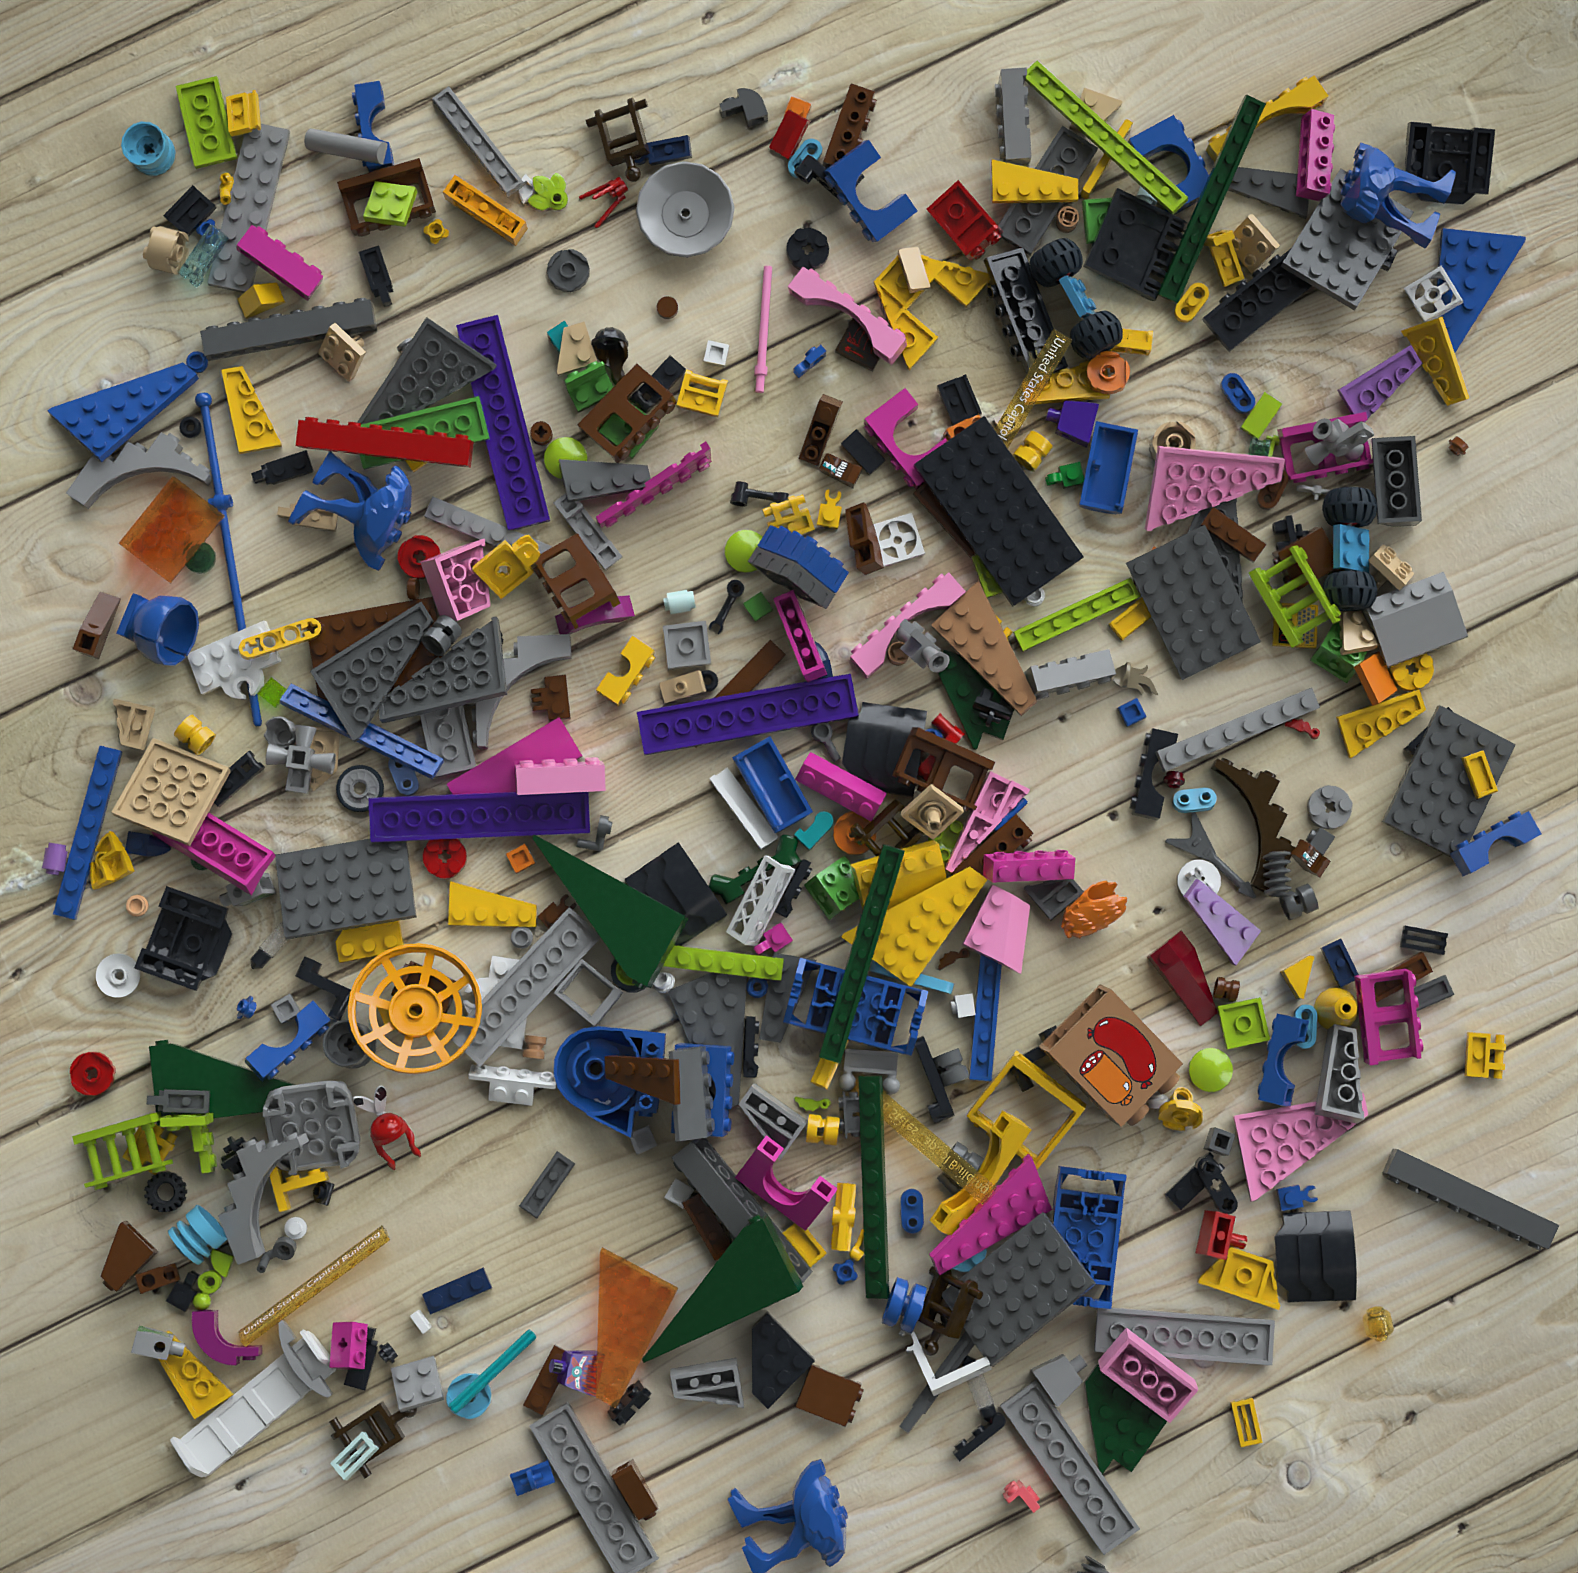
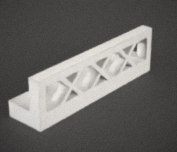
M728 767L719 774L710 777V782L761 851L779 838Z
M765 855L726 932L744 945L757 946L795 869L789 865H782ZM768 864H771L775 867V870L771 876L767 877L765 870ZM763 883L764 891L762 895L757 896L756 888L758 884ZM753 902L754 911L751 915L747 916L746 907L749 903ZM743 921L744 931L740 935L735 929L738 923Z

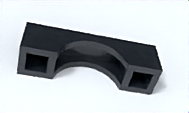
M1152 728L1150 733L1145 734L1143 745L1147 747L1145 754H1141L1139 766L1142 767L1141 774L1136 776L1134 787L1137 788L1136 796H1132L1129 806L1130 809H1133L1132 815L1153 820L1160 819L1165 797L1156 791L1152 783V771L1158 762L1155 752L1177 743V733Z

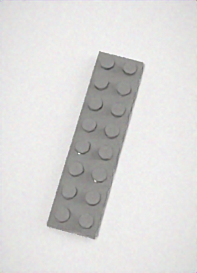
M261 124V130L253 129L252 132L244 134L233 178L234 184L230 192L231 202L226 206L208 279L209 286L244 293L253 285L258 265L238 252L236 247L251 225L256 228L260 226L267 230L290 136L288 129Z
M570 907L483 998L480 1026L475 1038L465 1051L479 1066L493 1054L601 938ZM474 1008L467 1017L475 1018L476 1009ZM460 1025L451 1040L461 1047L468 1038L472 1027Z
M1097 1308L1094 1352L1105 1353L1125 1328H1128L1160 1354L1168 1358L1272 1365L1275 1320L1125 1308Z
M1037 1380L1031 1382L1000 1405L1103 1555L1140 1530Z
M569 1402L531 1424L529 1427L614 1573H637L658 1560L657 1553Z

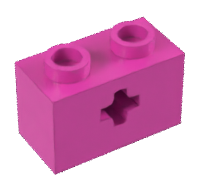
M333 1322L329 1368L344 1370L365 1368L368 1324Z

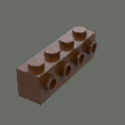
M852 83L850 84L823 160V166L826 169L863 142V139L860 137L863 131L867 132L870 119H868L869 112H874L877 100L874 99L875 91Z
M1016 814L950 874L953 876L971 867L983 876L984 854H994L995 852L1014 853L1019 846L1024 849L1033 841L1030 837L1034 833Z

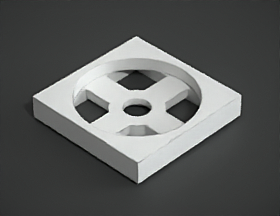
M1442 265L1404 288L1423 322L1439 318L1464 303ZM1438 278L1446 282L1437 287L1433 286L1429 279ZM1422 284L1425 293L1415 300L1416 291ZM1451 290L1453 293L1452 300L1445 306L1441 300L1442 295ZM1432 291H1436L1438 294L1434 299L1429 297ZM1428 303H1433L1437 311L1426 313L1422 311L1421 307Z
M912 513L874 524L884 567L925 555ZM904 522L911 526L912 531L904 534L899 532L897 523ZM888 526L891 533L890 537L880 541L879 535L881 530ZM894 537H901L902 542L895 544L893 541ZM915 540L916 546L914 550L907 555L904 547L906 542ZM890 547L896 549L898 558L887 555L883 549Z

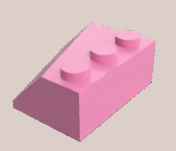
M485 538L459 546L420 562L440 616L446 615L458 621L490 607L489 586L472 569V566L484 557L483 546H485Z
M991 885L962 945L1021 974L1030 905L1013 894L995 885Z

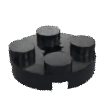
M814 228L797 229L787 242V256L796 269L801 270L802 267H805L807 270H815L823 266L828 259L829 244L827 237ZM811 245L814 251L806 255L805 250L802 248L803 246Z

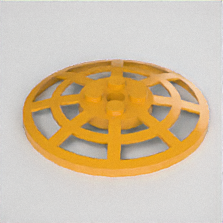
M419 943L393 947L372 959L356 978L348 1002V1019L351 1031L363 1052L382 1067L405 1074H423L436 1071L459 1058L475 1038L482 1015V998L479 986L466 964L445 949ZM406 953H426L423 966H409L396 970L390 961L391 958ZM435 955L451 962L464 976L453 983L446 975L433 969ZM382 964L388 976L379 983L373 995L369 996L359 993L366 978L376 967ZM421 973L419 984L405 986L400 978L406 974ZM430 975L442 981L447 988L438 994L429 988ZM393 982L398 991L391 1001L380 999L379 997L383 990ZM467 984H470L475 998V1018L462 1016V1001L458 991ZM453 995L456 1005L455 1015L443 1013L441 1002ZM356 1002L370 1005L369 1019L373 1031L363 1036L360 1035L356 1022ZM413 1006H420L422 1008V1013L419 1016H412L410 1014V1009ZM377 1007L389 1010L391 1022L380 1028L376 1019ZM440 1022L453 1024L448 1034L439 1041L434 1030L439 1026ZM459 1026L472 1027L465 1043L456 1053L449 1056L444 1046L454 1037ZM396 1029L405 1036L402 1047L393 1044L384 1035ZM426 1036L432 1045L424 1049L411 1050L414 1038ZM379 1039L388 1049L399 1053L396 1065L379 1058L366 1044ZM436 1051L442 1062L424 1068H405L408 1056H423Z

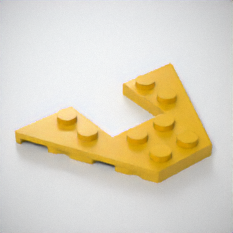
M897 255L876 278L874 286L893 330H900L906 336L907 346L902 351V356L910 371L938 340V336L907 310L926 289L910 294ZM921 255L929 283L937 282L965 308L991 281L989 274L986 272Z

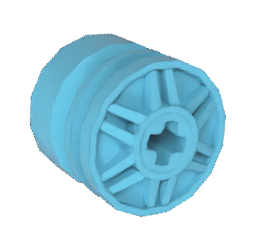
M141 121L131 125L125 131L121 143L123 154L140 172L146 175L157 176L171 168L175 161L176 150L170 138L157 125Z
M196 1205L186 1214V1219L190 1225L183 1221H178L176 1223L178 1228H170L168 1234L177 1249L193 1263L200 1265L204 1261L203 1256L207 1258L211 1255L207 1244L214 1249H218L227 1241V1237L217 1220L202 1206Z

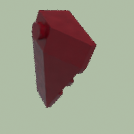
M1180 930L1149 954L1147 958L1196 1022L1202 1026L1215 1016L1218 1011L1196 949L1183 931Z

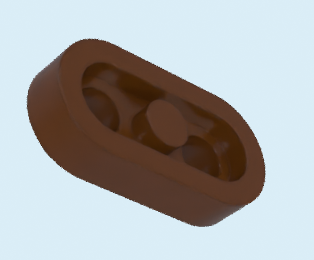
M1283 470L1280 483L1268 484L1259 490L1256 501L1262 509H1272L1279 502L1289 481L1285 470ZM1264 496H1269L1271 501L1265 502Z

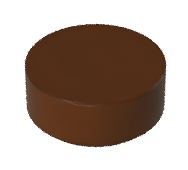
M669 296L662 297L657 303L659 316L664 319L675 317L678 313L677 301Z
M409 578L407 581V597L410 600H417L420 595L419 579Z

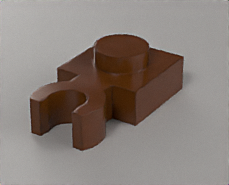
M568 894L562 896L558 906L552 902L537 916L548 929L569 907L572 910L576 908L577 904L575 902L571 906L565 905V900L569 897Z

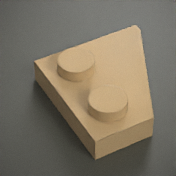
M1087 88L1083 89L1080 100L1104 121L1116 109H1119L1122 104L1121 100ZM1071 123L1069 129L1082 133Z
M585 322L564 327L557 367L558 376L586 368L588 364L597 361Z
M1346 611L1340 615L1341 655L1375 650L1379 646L1362 611Z
M114 699L113 704L117 710L118 718H116L117 727L120 729L119 738L121 745L144 751L155 709Z

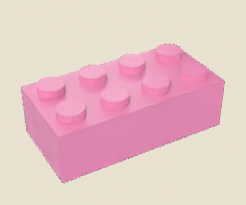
M597 757L585 758V762H577L576 758L563 759V763H555L554 759L541 760L542 764H533L532 760L519 761L520 765H515L517 795L606 791L605 765Z
M1125 1328L1098 1360L1101 1372L1169 1423L1198 1391L1195 1379L1128 1328Z

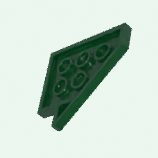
M943 650V653L949 656V664L942 672L937 674L973 749L977 750L983 733L1004 740L1010 720L1001 719L999 724L991 722L990 726L987 727L985 726L986 719L979 717L981 711L972 708L976 697H979L984 688L994 692L992 702L999 704L1001 696L960 655Z
M1096 1364L1084 1381L1098 1469L1103 1475L1114 1459L1132 1472L1167 1421L1101 1372L1099 1365Z

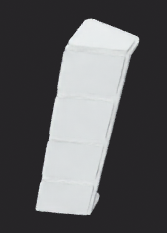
M303 1329L300 1331L303 1338L294 1344L292 1348L313 1380L320 1375L325 1380L337 1369L329 1368L330 1354L313 1333ZM283 1353L181 1439L173 1436L170 1439L171 1444L190 1473L201 1478L207 1477L234 1456L239 1449H242L269 1427L274 1420H277L299 1402L312 1389L296 1375Z

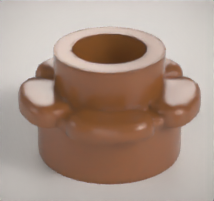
M1455 436L1453 440H1449L1450 446L1448 448L1452 453L1457 456L1459 454H1466L1465 451L1469 446L1461 438Z

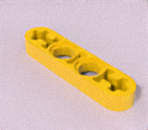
M308 618L246 638L239 644V655L243 659L250 660L315 639L321 631V624L314 618ZM308 624L316 627L314 634H311L310 631L303 632V638L300 637V631L297 628L300 626L301 631L305 630ZM293 630L296 633V639L293 641L286 640L284 632ZM272 637L276 644L274 647L268 648L263 644V639ZM256 640H259V646L262 651H259V647L252 649V654H249L248 651H243L245 644L252 647L257 644Z

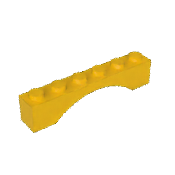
M1315 75L1309 79L1304 77L1297 82V87L1290 90L1288 88L1280 93L1279 98L1274 102L1272 100L1266 102L1256 128L1274 117L1294 113L1306 114L1311 109L1315 110L1326 102L1329 95ZM1231 125L1226 129V133L1221 136L1217 134L1208 141L1209 144L1206 152L1214 163Z
M1002 1110L990 1128L988 1151L974 1179L958 1193L941 1202L931 1217V1223L939 1231L952 1235L960 1227L959 1223L964 1218L967 1220L975 1212L973 1209L991 1192L1031 1132V1129L1023 1121ZM977 1182H978L977 1187H979V1186L982 1184V1186H981L980 1188H976V1186H974V1185H975ZM989 1185V1189L986 1191V1193H982L981 1188L983 1186H986L988 1188Z

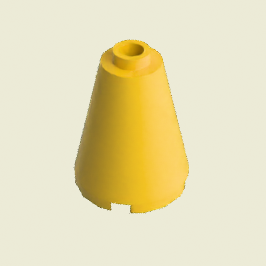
M1329 988L1320 993L1315 1000L1314 1008L1317 1011V1021L1327 1030L1334 1024L1350 1027L1357 1018L1358 1005L1356 999L1345 989Z

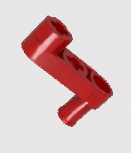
M941 713L931 722L932 725L945 735L944 738L955 744L965 735L956 725L953 726L945 719ZM929 755L918 769V775L925 781H927L935 762V757Z

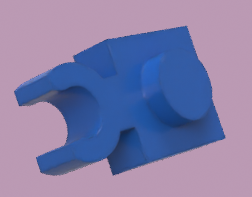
M822 345L809 349L805 354V360L793 368V373L798 378L826 357V350Z
M1299 1185L1276 1189L1280 1210L1285 1211L1304 1207L1303 1200L1316 1202L1318 1200L1317 1197L1310 1198L1308 1196L1309 1190L1316 1189L1315 1186L1308 1185L1302 1191H1300Z

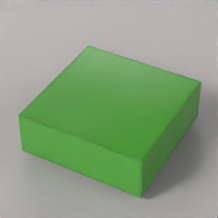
M759 592L743 603L755 622L773 611V608L762 592Z

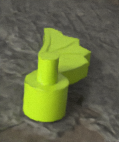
M1267 435L1266 440L1271 441L1267 453L1268 457H1272L1274 446L1279 445L1280 441L1277 435H1273V437Z
M797 1096L794 1098L799 1103V1107L804 1108L806 1111H814L819 1107L827 1109L831 1105L830 1100L827 1098L820 1101Z

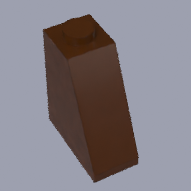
M123 1221L119 1224L101 1273V1277L104 1279L103 1284L110 1291L115 1290L117 1292L122 1290L158 1252L128 1221Z
M634 1459L614 1469L611 1476L638 1520L644 1518L646 1521L656 1515L655 1511L658 1510L659 1506Z

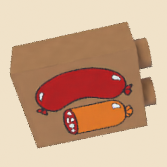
M1101 984L1039 1046L1104 1115L1120 1127L1126 1122L1133 1126L1141 1121L1149 1111V1107L1145 1103L1156 1091L1161 1095L1170 1091L1179 1081L1180 1076L1176 1071L1183 1065L1174 1053L1112 989Z

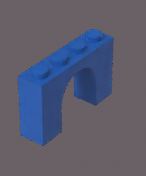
M1174 115L1131 137L1128 141L1144 158H1148L1161 151H1170L1178 154L1184 160L1187 166V177L1175 186L1188 196V201L1173 215L1198 202L1210 175L1205 169L1206 164L1203 158L1196 154L1192 139L1187 138L1182 122L1179 119L1177 120Z
M866 140L823 172L826 174L825 180L831 188L835 187L839 193L837 195L839 201L850 209L851 212L849 214L855 223L859 222L862 226L864 237L868 241L878 242L915 214L917 209L906 193L900 194L879 210L868 209L859 201L856 194L858 177L864 170L881 158L870 140Z
M676 1044L675 1049L706 1046V1051L709 1052L710 1056L707 1071L711 1075L716 1088L713 1109H711V1118L714 1119L715 1130L711 1136L724 1137L728 1135L732 1124L731 1118H729V1109L731 1110L732 1096L729 1095L730 1087L733 1086V1074H730L731 1065L734 1064V1052H731L732 1046ZM672 1111L671 1133L675 1134L674 1117Z

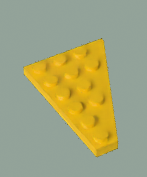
M968 867L887 910L872 959L911 987L988 879L973 868ZM858 926L843 933L841 937L850 944H853Z

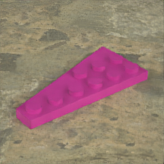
M706 441L700 445L702 449L697 453L689 452L683 456L684 458L680 461L681 464L677 465V463H674L644 483L646 486L643 490H634L629 493L624 503L622 501L616 502L597 515L596 520L600 527L606 526L608 528L614 525L620 516L625 515L626 517L636 511L635 508L637 506L651 503L657 494L662 493L663 495L673 489L672 485L677 482L684 483L692 477V473L697 470L702 472L710 467L709 463L712 460L711 448Z
M1029 1154L1022 1159L1024 1162L1016 1170L1013 1168L1008 1173L1009 1177L1001 1185H997L973 1209L975 1212L967 1220L964 1218L959 1223L960 1227L952 1235H947L929 1254L939 1275L1026 1226L1042 1212L1046 1214L1052 1211L1033 1159Z

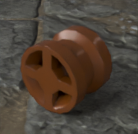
M539 421L531 427L530 434L535 444L545 446L552 441L553 433L549 424Z

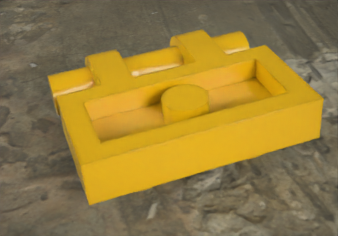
M803 494L797 497L793 495L788 497L786 501L778 504L774 502L770 504V507L762 509L765 517L773 515L775 519L767 522L768 528L770 525L776 528L783 526L791 531V533L796 531L801 535L815 530L808 508L799 510L798 505L806 503ZM789 508L792 509L793 513L781 517V511Z
M1467 1032L1465 1076L1489 1078V1069L1494 1070L1493 1078L1502 1079L1503 1070H1505V1064H1503L1504 1051H1506V1044H1504L1505 1035L1496 1034L1495 1043H1490L1491 1034ZM1490 1050H1495L1494 1063L1489 1062Z
M154 1123L155 1127L153 1129L157 1144L162 1146L159 1151L161 1161H164L169 1151H172L175 1147L174 1142L178 1136L170 1132L167 1139L162 1138L161 1135L165 1128ZM139 1127L134 1137L141 1164L144 1167L146 1161L151 1164L153 1163L145 1131ZM127 1147L122 1158L131 1162L129 1150ZM149 1170V1171H148V1172H150V1173H152V1174H154V1175L157 1174V1173H153L152 1170Z

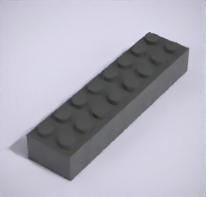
M707 1138L694 1139L672 1157L675 1168L679 1172L684 1173L688 1178V1184L700 1193L703 1203L707 1207L712 1208L716 1213V1219L728 1228L733 1240L749 1223V1218L760 1214L761 1217L767 1214L747 1188L735 1178V1173ZM771 1220L803 1283L813 1271Z

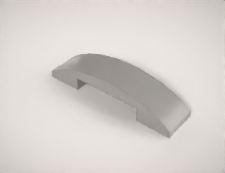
M566 494L553 502L574 532L579 534L588 550L605 570L623 558L584 509L580 501L568 503Z
M285 1319L280 1321L279 1338L291 1368L313 1391L324 1397H330L333 1393L320 1375L313 1380L289 1344L296 1336Z

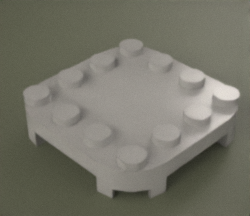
M320 1081L284 1086L269 1092L263 1107V1117H265L269 1142L278 1140V1143L285 1141V1136L297 1132L298 1136L306 1133L309 1140L283 1157L277 1164L280 1169L287 1171L289 1175H297V1171L338 1165H340V1168L349 1166L356 1158L360 1149V1134L353 1097L346 1083L342 1081Z

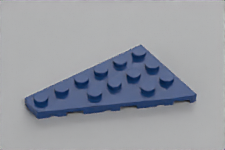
M1447 228L1441 230L1438 267L1442 265L1464 302L1440 316L1443 317L1454 353L1525 243L1526 237ZM1437 278L1436 286L1438 287L1446 281ZM1451 290L1442 295L1441 300L1445 306L1452 300L1453 293Z
M182 362L54 406L47 411L97 459L103 462L193 385L199 377Z

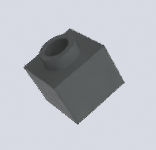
M1320 827L1316 831L1312 829L1306 841L1323 856L1335 836Z
M1216 1127L1210 1128L1204 1149L1221 1156H1229L1235 1134ZM1216 1138L1220 1141L1219 1146L1215 1145Z

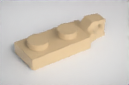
M297 503L290 504V508L278 506V517L289 520ZM318 509L311 512L300 524L295 523L294 525L336 532L338 515Z

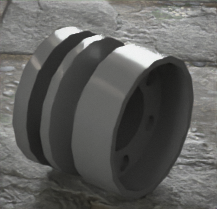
M349 1020L338 1021L327 1029L323 1037V1049L326 1057L332 1063L346 1068H360L372 1060L363 1052L357 1042L353 1049L348 1048L352 1041L356 1042ZM357 1023L361 1036L372 1032L367 1026ZM376 1040L366 1044L374 1054L376 1052Z

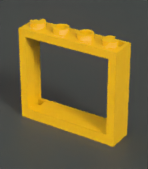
M1016 1050L970 1108L967 1117L969 1118L968 1120L974 1123L975 1127H981L987 1131L986 1134L990 1138V1128L994 1122L981 1113L979 1109L1013 1065L1073 1110L1038 1155L1023 1144L1016 1154L1022 1159L1029 1154L1038 1170L1083 1113L1087 1104Z

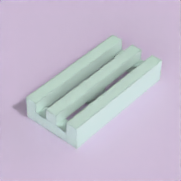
M361 1432L330 1464L343 1480H348L379 1448L368 1438L366 1432ZM364 1440L365 1443L340 1467L339 1464ZM368 1447H370L346 1472H344Z

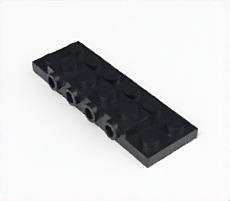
M1019 248L985 258L983 261L991 280L987 283V294L989 298H993L996 305L994 307L995 315L997 318H1001L1003 323L1002 334L1005 338L1009 339L1011 344L1009 347L1010 355L1016 358L1017 363L1022 362L1029 380L1035 378L1034 374L1038 377L1039 375L1043 376L1067 368L1068 364L1061 347L1054 343L1057 335L1036 280L1031 274L1024 249ZM1040 364H1044L1046 366L1045 371H1047V373L1038 368Z
M1291 249L1281 257L1278 254L1268 262L1270 265L1267 268L1263 269L1261 267L1252 274L1253 279L1248 283L1245 280L1235 288L1237 291L1234 294H1226L1219 300L1220 305L1203 317V322L1228 352L1236 348L1313 287L1280 267Z

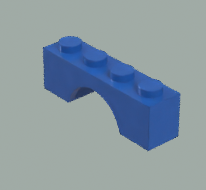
M380 81L354 84L355 92H352V99L354 105L358 106V113H355L357 126H361L362 132L358 133V137L386 142L378 139L372 133V122L375 116L385 109L383 88ZM386 142L388 146L383 165L362 161L363 167L367 166L368 171L373 172L393 166L394 160L389 142Z
M1518 811L1508 816V822L1503 823L1500 821L1490 826L1492 831L1486 833L1483 830L1474 835L1472 842L1468 843L1465 840L1455 846L1457 850L1450 853L1462 877L1489 864L1488 853L1491 844L1495 840H1504L1514 847H1518L1541 835L1542 833L1530 812L1521 814Z
M314 1001L310 1002L296 1014L295 1020L298 1033L291 1043L278 1048L261 1044L245 1058L247 1066L262 1082L266 1078L269 1080L274 1078L279 1073L278 1068L283 1064L289 1065L296 1058L294 1054L300 1049L305 1051L313 1043L311 1040L316 1035L321 1037L326 1033L331 1019Z
M1277 1014L1272 1022V1039L1269 1040L1267 1045L1268 1057L1262 1068L1264 1075L1262 1082L1258 1086V1100L1281 1106H1291L1295 1085L1286 1077L1283 1061L1285 1054L1292 1046L1305 1042L1309 1020L1283 1014Z

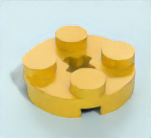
M1427 653L1389 667V673L1395 685L1406 691L1423 688L1430 682L1434 672L1433 659ZM1414 664L1417 671L1413 672L1412 675L1408 674L1409 670L1406 669V665Z

